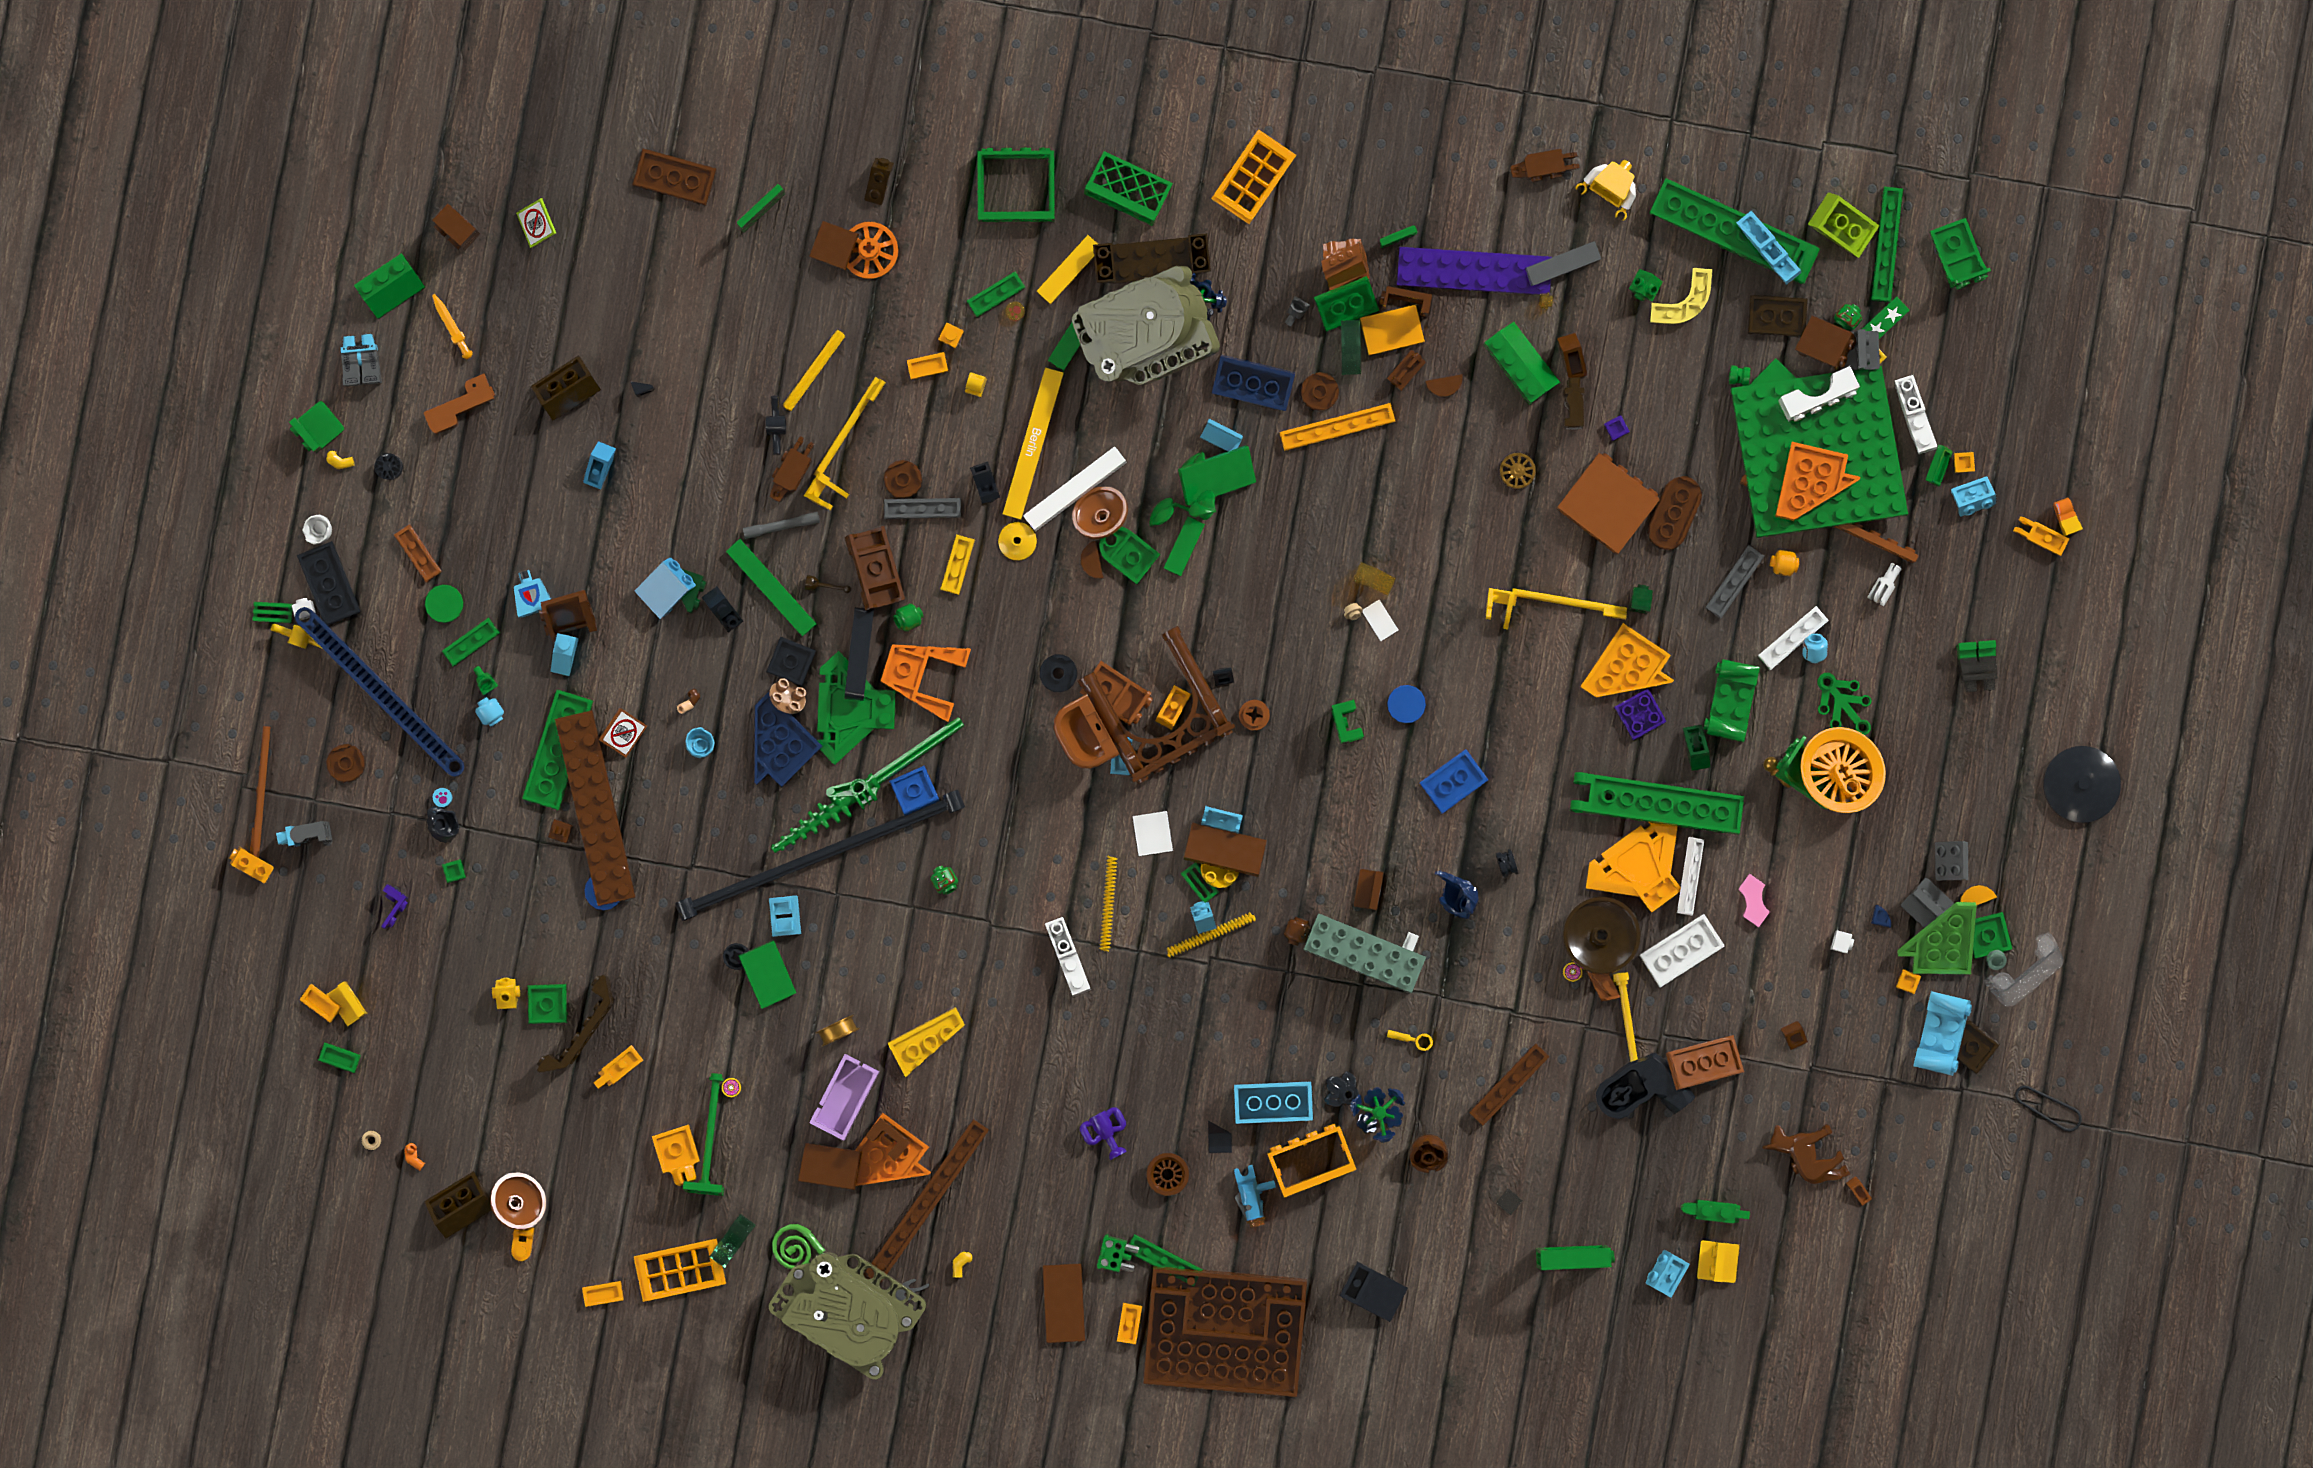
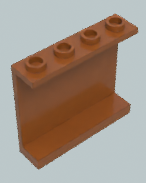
M1598 453L1556 509L1614 554L1618 555L1660 499L1657 497L1659 494L1656 491L1642 486L1643 482L1639 478L1629 476L1626 468L1620 464L1617 467L1612 463L1613 459L1609 455Z

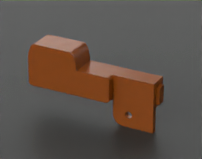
M485 374L466 381L465 388L468 394L424 412L432 432L440 434L458 426V415L495 399V393L492 386H489Z

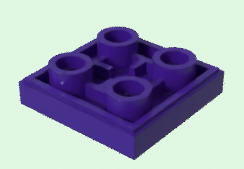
M1648 688L1614 707L1632 740L1667 722Z

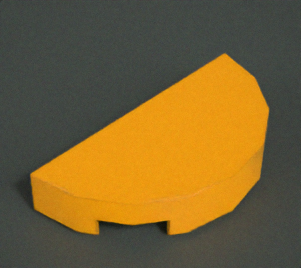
M1978 885L1965 890L1960 902H1976V905L1997 898V896L1988 887Z

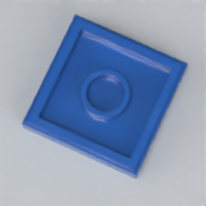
M925 766L889 781L904 816L940 801Z

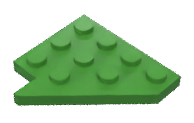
M1956 902L1897 950L1898 956H1913V974H1971L1976 902Z

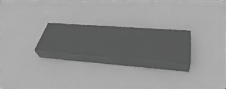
M1595 241L1526 267L1525 271L1531 286L1600 260L1601 256Z
M961 498L884 499V519L961 518Z
M1748 545L1705 609L1721 619L1764 558V555Z

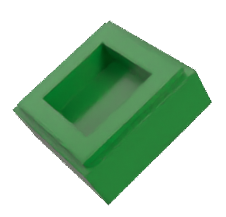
M461 859L442 864L447 883L466 878Z

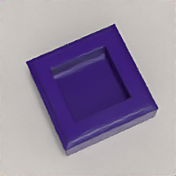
M1621 415L1604 424L1612 441L1630 432Z

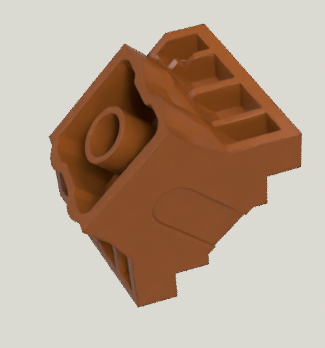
M1348 239L1341 242L1331 241L1323 244V259L1321 262L1325 279L1329 284V290L1365 276L1370 279L1367 256L1361 239Z

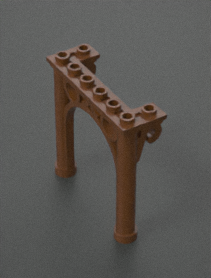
M1178 626L1161 635L1191 688L1193 702L1187 719L1172 733L1153 739L1141 738L1131 734L1120 722L1095 673L1092 672L1077 680L1080 687H1083L1117 748L1130 773L1131 782H1137L1138 784L1149 779L1147 775L1153 771L1154 774L1164 769L1163 765L1169 762L1172 765L1180 761L1179 756L1185 753L1188 756L1198 751L1196 747L1201 744L1204 746L1211 744L1216 736L1225 737L1233 733L1232 729L1235 727L1233 723L1227 721L1184 642ZM1198 699L1207 715L1196 713ZM1193 718H1203L1206 721V727L1200 732H1193L1190 728ZM1211 723H1212V725H1213L1214 728L1211 729V730H1209V729H1210V725H1211ZM1187 727L1188 733L1197 737L1182 745L1181 738L1185 734L1183 730ZM1175 736H1177V737H1176V742L1173 741V740H1169V739L1174 738ZM1128 738L1141 742L1137 749V754ZM1163 742V745L1170 744L1175 749L1160 757L1162 748L1158 743ZM1146 743L1157 747V754L1150 759H1145L1141 754ZM1141 761L1144 762V763H1149V764L1143 766L1142 763H1141Z

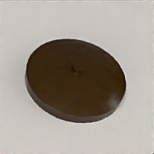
M1608 897L1590 898L1577 905L1567 917L1563 929L1564 947L1571 960L1583 970L1595 974L1613 973L1624 968L1637 953L1640 944V927L1633 912L1622 902Z

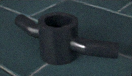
M774 395L771 396L772 416H766V434L773 435V455H781L780 435L786 434V416H779V398Z

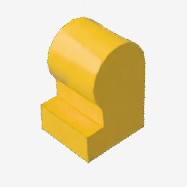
M970 372L965 393L982 397L987 381L986 377Z

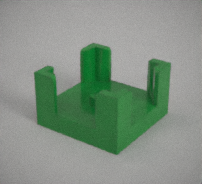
M1354 700L1331 706L1340 744L1360 740L1364 737L1362 728L1346 731V728H1349L1347 718L1343 717L1342 714L1355 711L1356 705Z

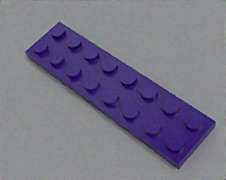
M1399 247L1397 286L1549 296L1551 279L1531 286L1525 268L1552 257Z

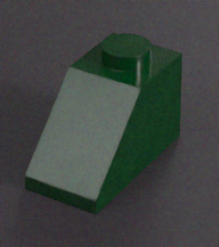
M1640 584L1637 587H1633L1628 611L1648 614L1651 610L1653 590H1649V586Z

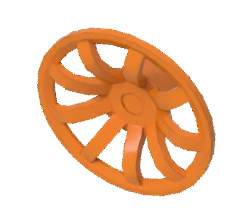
M863 222L855 225L850 231L855 232L863 227L865 239H857L856 243L859 246L854 248L852 253H859V256L852 263L848 262L847 268L856 276L866 279H874L885 275L892 269L898 257V243L895 236L886 226L880 223ZM868 226L879 228L874 238H870ZM883 231L891 238L889 241L878 243ZM893 245V256L882 252L881 248ZM878 256L891 260L885 269L881 266L877 258ZM862 259L865 260L863 273L853 268ZM873 260L879 272L868 274L870 261Z

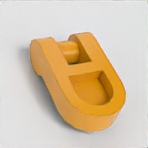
M534 1228L514 1229L511 1252L516 1260L524 1261L530 1257ZM520 1236H526V1242L519 1241Z

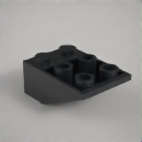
M1356 1261L1339 1296L1391 1322L1408 1287Z

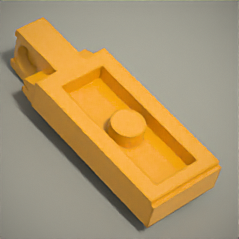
M631 1045L599 1072L601 1077L594 1082L595 1086L599 1089L606 1083L608 1086L615 1084L644 1060Z

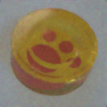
M1014 301L1007 305L1006 315L1010 320L1019 321L1024 317L1025 309L1020 302Z

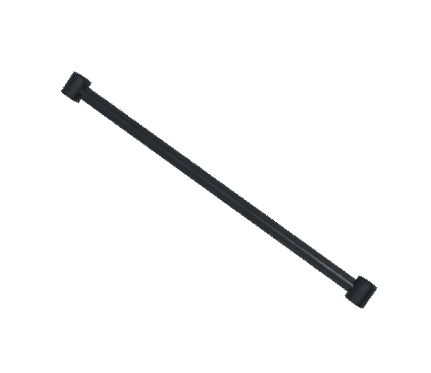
M959 790L949 792L943 795L944 800L907 816H901L695 900L689 897L676 902L675 905L682 921L695 917L698 915V910L947 810L949 814L965 808Z

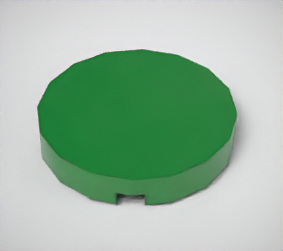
M442 584L435 586L429 591L426 596L425 607L432 619L447 623L454 621L460 616L463 611L464 602L461 593L456 588Z

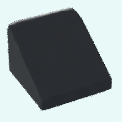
M630 382L637 397L655 390L653 385Z

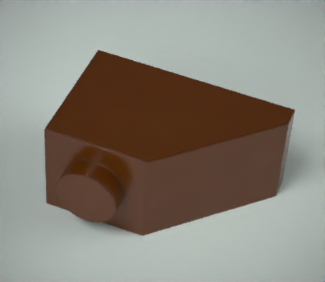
M1576 333L1557 338L1568 378L1586 376L1587 370L1582 347Z

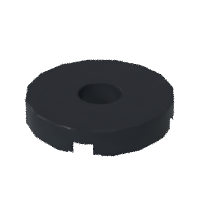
M1055 654L1043 661L1039 677L1042 684L1048 690L1064 692L1075 684L1077 668L1069 657ZM1056 668H1061L1064 671V676L1060 679H1056L1053 676V671Z

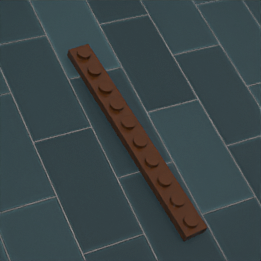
M975 1119L972 1120L871 1263L886 1274L889 1273L986 1136L989 1129ZM868 1268L864 1276L868 1279L873 1278V1269Z

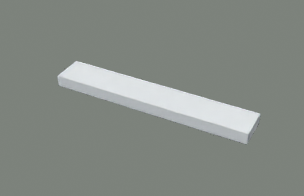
M1113 447L1023 515L1036 532L1126 464V460L1116 447Z

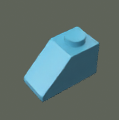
M557 633L551 672L570 676L578 638Z

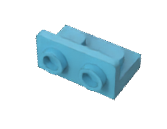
M1987 476L1951 489L1960 516L1971 515L1975 511L1988 509L1996 504V494Z
M1663 1250L1662 1254L1658 1256L1653 1270L1648 1274L1646 1284L1672 1297L1690 1264Z

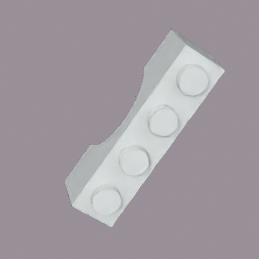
M1849 366L1832 374L1830 377V388L1825 394L1811 397L1803 394L1798 389L1782 396L1779 399V403L1788 422L1793 419L1796 422L1803 419L1806 413L1811 412L1814 414L1821 411L1824 405L1832 406L1837 404L1842 397H1846V399L1853 397L1857 394L1856 391L1860 386Z

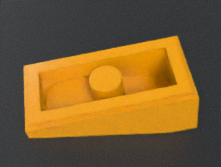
M1174 685L1155 721L1172 730L1191 694Z

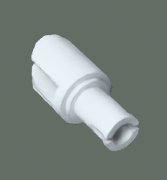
M1891 563L1884 577L1877 579L1867 598L1870 600L1874 599V602H1880V605L1884 606L1895 588L1893 582L1902 569L1898 565L1894 566L1895 564Z

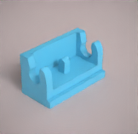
M1205 806L1201 825L1239 833L1243 815Z

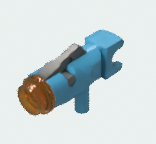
M1253 1165L1248 1166L1247 1176H1242L1239 1169H1234L1239 1189L1235 1200L1247 1220V1224L1249 1223L1250 1228L1264 1225V1219L1266 1218L1263 1216V1200H1261L1260 1194L1262 1193L1261 1191L1276 1188L1274 1180L1257 1184Z

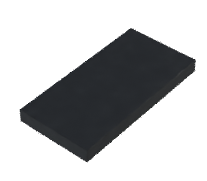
M333 541L297 555L321 618L327 625L361 613Z

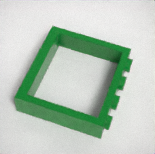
M1027 147L1020 148V151H1012V148H1001V151H993V148H987L978 151V222H1055L1054 151H1050V148L1045 147L1039 148V151H1031V148ZM1048 159L1049 211L984 212V160Z
M1606 1245L1536 1248V1264L1540 1270L1612 1267L1611 1263H1615L1614 1251Z

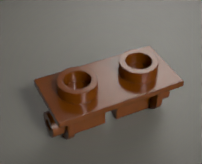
M1411 350L1387 379L1402 391L1426 361L1422 359L1420 354Z

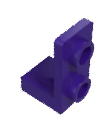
M389 884L383 889L386 893L385 897L392 902L397 900L398 903L381 927L384 929L391 928L397 920L395 916L399 911L403 912L408 904L406 902L408 897Z

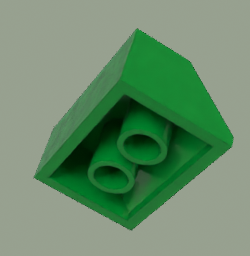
M402 253L354 285L377 319L426 288Z

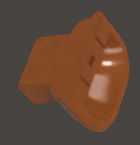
M1087 694L1070 702L1058 711L1054 719L1053 728L1055 735L1066 756L1074 765L1080 768L1091 769L1120 755ZM1096 723H1098L1101 730H1097Z

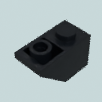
M718 586L702 597L728 633L743 622Z

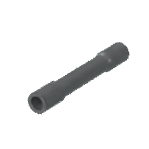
M813 512L768 524L743 528L745 539L780 530L820 523L818 512Z

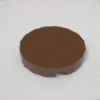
M1326 373L1312 374L1302 384V400L1312 410H1327L1338 399V384L1332 376Z
M900 460L889 465L884 475V483L890 494L904 499L912 497L918 492L921 487L922 476L915 464L906 460Z
M349 744L339 745L332 749L327 758V770L338 781L352 782L363 773L365 757L355 746Z

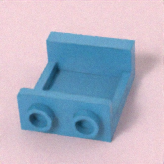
M668 558L643 581L635 592L661 619L673 610L672 608L696 584L691 576L680 568L677 561Z

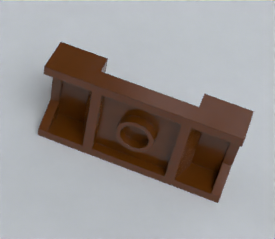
M881 526L844 537L849 555L853 557L862 592L860 593L865 611L905 600L885 527Z

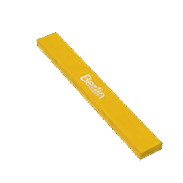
M1049 368L1044 370L1003 515L1022 519L1063 378V372Z

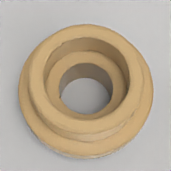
M1357 603L1350 604L1344 609V616L1346 619L1356 620L1361 616L1363 609Z
M368 1131L362 1137V1144L368 1150H375L381 1144V1137L375 1131ZM370 1137L375 1138L374 1144L369 1143L368 1139Z

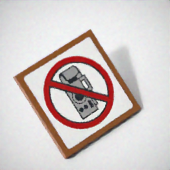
M619 708L598 740L624 757H627L647 725Z

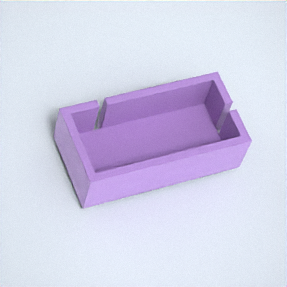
M844 1054L819 1103L823 1108L817 1107L810 1121V1124L842 1140L846 1139L880 1071L866 1064L860 1066L861 1061L847 1054Z

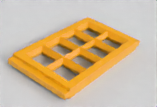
M1258 129L1211 199L1247 224H1250L1293 162L1296 154ZM1257 143L1270 150L1264 160L1251 153ZM1272 153L1285 160L1279 170L1266 163ZM1248 156L1260 163L1254 174L1242 167ZM1263 166L1275 174L1269 184L1257 177ZM1239 170L1251 177L1245 187L1233 181ZM1254 180L1266 188L1260 198L1248 191ZM1229 184L1242 191L1236 201L1223 194ZM1244 194L1256 201L1250 212L1238 204Z
M717 1239L634 1256L643 1302L726 1284ZM708 1248L710 1262L698 1264L695 1250ZM691 1251L694 1265L682 1268L679 1253ZM675 1255L677 1269L665 1271L662 1257ZM658 1258L661 1272L649 1275L646 1261ZM711 1266L714 1280L702 1282L699 1268ZM695 1269L697 1283L685 1286L683 1271ZM678 1273L681 1287L669 1289L666 1275ZM662 1276L664 1290L652 1293L650 1278Z

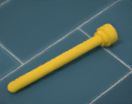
M1628 972L1613 974V979L1616 985L1619 986L1630 1062L1638 1058L1626 987L1629 975Z

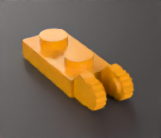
M2020 516L2019 521L2032 528L2028 533L2019 527H2015L2013 530L2015 533L2026 537L2027 540L2058 556L2062 555L2069 538L2036 521L2033 522Z

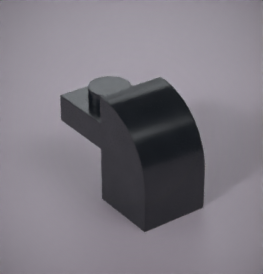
M988 461L970 467L982 504L986 502L991 503L1000 498Z

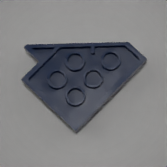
M768 692L755 705V784L758 785L769 774L783 787L823 746L791 714L778 710L772 704Z

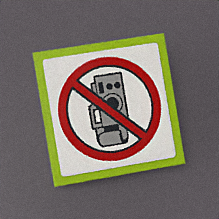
M542 198L516 213L530 248L556 234Z

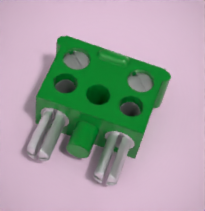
M1106 1234L1103 1239L1097 1268H1105L1119 1272L1120 1269L1133 1272L1134 1265L1122 1263V1260L1130 1261L1131 1255L1124 1252L1138 1253L1139 1247L1127 1244V1240L1111 1237L1109 1234ZM1116 1243H1120L1122 1247H1116ZM1117 1252L1119 1253V1256L1115 1257L1113 1253ZM1111 1262H1116L1117 1265L1112 1266Z

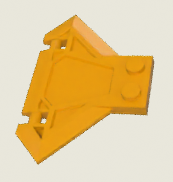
M1649 822L1650 826L1644 829L1640 825L1603 852L1601 855L1604 860L1600 863L1595 859L1589 863L1586 889L1640 897L1651 913L1658 909L1681 890V887L1671 875L1678 826ZM1656 832L1658 836L1651 839L1650 835ZM1610 866L1611 870L1605 873L1603 869Z

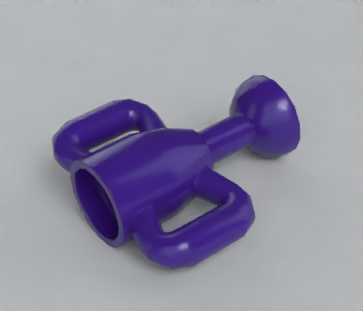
M1117 1107L1103 1111L1081 1124L1080 1133L1088 1145H1096L1102 1139H1106L1111 1149L1109 1154L1110 1160L1127 1152L1126 1149L1117 1146L1112 1136L1115 1132L1122 1131L1126 1127V1120ZM1112 1113L1118 1121L1119 1126H1112L1111 1120L1109 1118ZM1087 1127H1093L1094 1131L1098 1134L1094 1139H1092Z

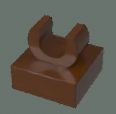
M554 819L548 837L567 843L573 825Z

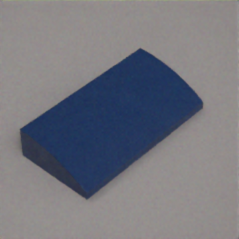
M1221 354L1212 393L1286 411L1296 372Z

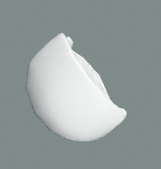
M314 515L305 521L302 531L307 542L321 544L330 538L332 526L326 517Z

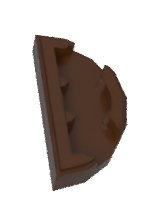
M1463 374L1427 380L1425 384L1427 389L1439 397H1448L1459 390Z
M1096 541L1083 549L1081 565L1089 576L1096 579H1104Z

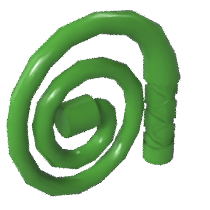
M789 1224L781 1228L775 1234L772 1241V1251L775 1258L787 1269H792L795 1266L784 1262L777 1252V1240L785 1231L797 1230L806 1237L818 1254L825 1251L811 1231L799 1224ZM794 1235L788 1236L782 1241L780 1253L786 1261L797 1263L803 1258L804 1251L800 1245H791L786 1249L790 1256L796 1252V1249L799 1250L800 1254L795 1259L788 1257L784 1251V1246L788 1241L798 1240L804 1244L807 1252L806 1259L802 1264L809 1263L811 1249L804 1238Z

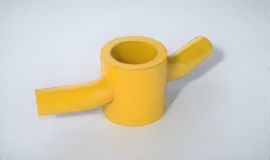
M272 624L271 631L288 636V643L304 649H306L307 644L322 648L300 626L294 625L292 630L277 624Z

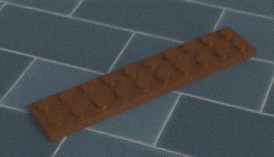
M593 710L557 718L555 723L597 905L601 906L636 898L600 740H598L599 735Z

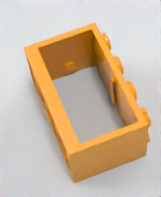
M1335 1124L1324 1127V1132L1317 1133V1131L1306 1134V1138L1303 1140L1295 1138L1287 1141L1288 1145L1285 1147H1281L1279 1144L1269 1148L1271 1152L1267 1153L1284 1197L1356 1170L1340 1126L1336 1127ZM1337 1132L1341 1141L1340 1145L1343 1152L1345 1151L1349 1163L1284 1187L1280 1177L1282 1174L1280 1169H1277L1273 1156L1300 1145L1305 1146L1308 1142Z

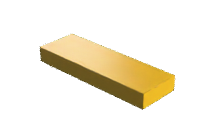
M956 534L940 590L957 595L960 594L975 542L974 539Z

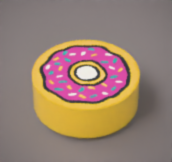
M1574 962L1568 963L1563 968V976L1568 981H1577L1582 976V968Z
M728 1078L722 1084V1092L727 1097H735L741 1091V1084L735 1078Z

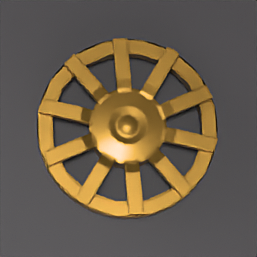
M1523 453L1510 454L1501 463V479L1511 488H1525L1535 477V464L1529 456ZM1518 456L1517 463H1515L1512 457ZM1521 457L1526 458L1523 464L1520 463ZM1510 459L1513 465H1508L1505 462ZM1529 461L1532 466L1525 468L1524 466ZM1503 467L1510 468V471L1503 472ZM1533 469L1532 475L1525 473V471ZM1505 474H1511L1507 480L1504 477ZM1524 475L1531 478L1527 483L1523 478ZM1512 478H1515V485L1509 483ZM1518 479L1522 480L1523 485H1518Z

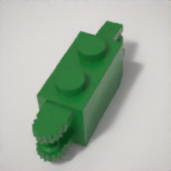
M1696 1199V1203L1684 1202L1681 1205L1682 1212L1694 1215V1219L1739 1223V1218L1749 1219L1750 1211L1740 1210V1205Z

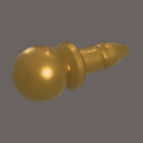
M1768 757L1763 763L1765 770L1771 772V776L1775 775L1778 771L1775 768L1778 760L1774 757ZM1777 777V779L1781 781L1782 785H1784L1787 788H1790V785H1788L1787 783H1785Z

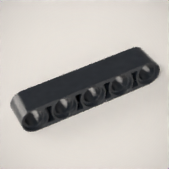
M855 607L844 699L864 701L874 609L865 611V608Z

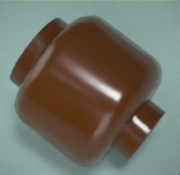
M1298 917L1288 920L1284 931V936L1288 938V943L1296 946L1299 943H1306L1311 932V926L1308 925L1309 921Z

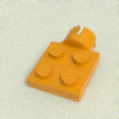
M685 1125L652 1136L663 1173L670 1172L677 1186L683 1185L685 1181L683 1174H685L687 1182H694L697 1179L694 1165L700 1162V1158L690 1126Z

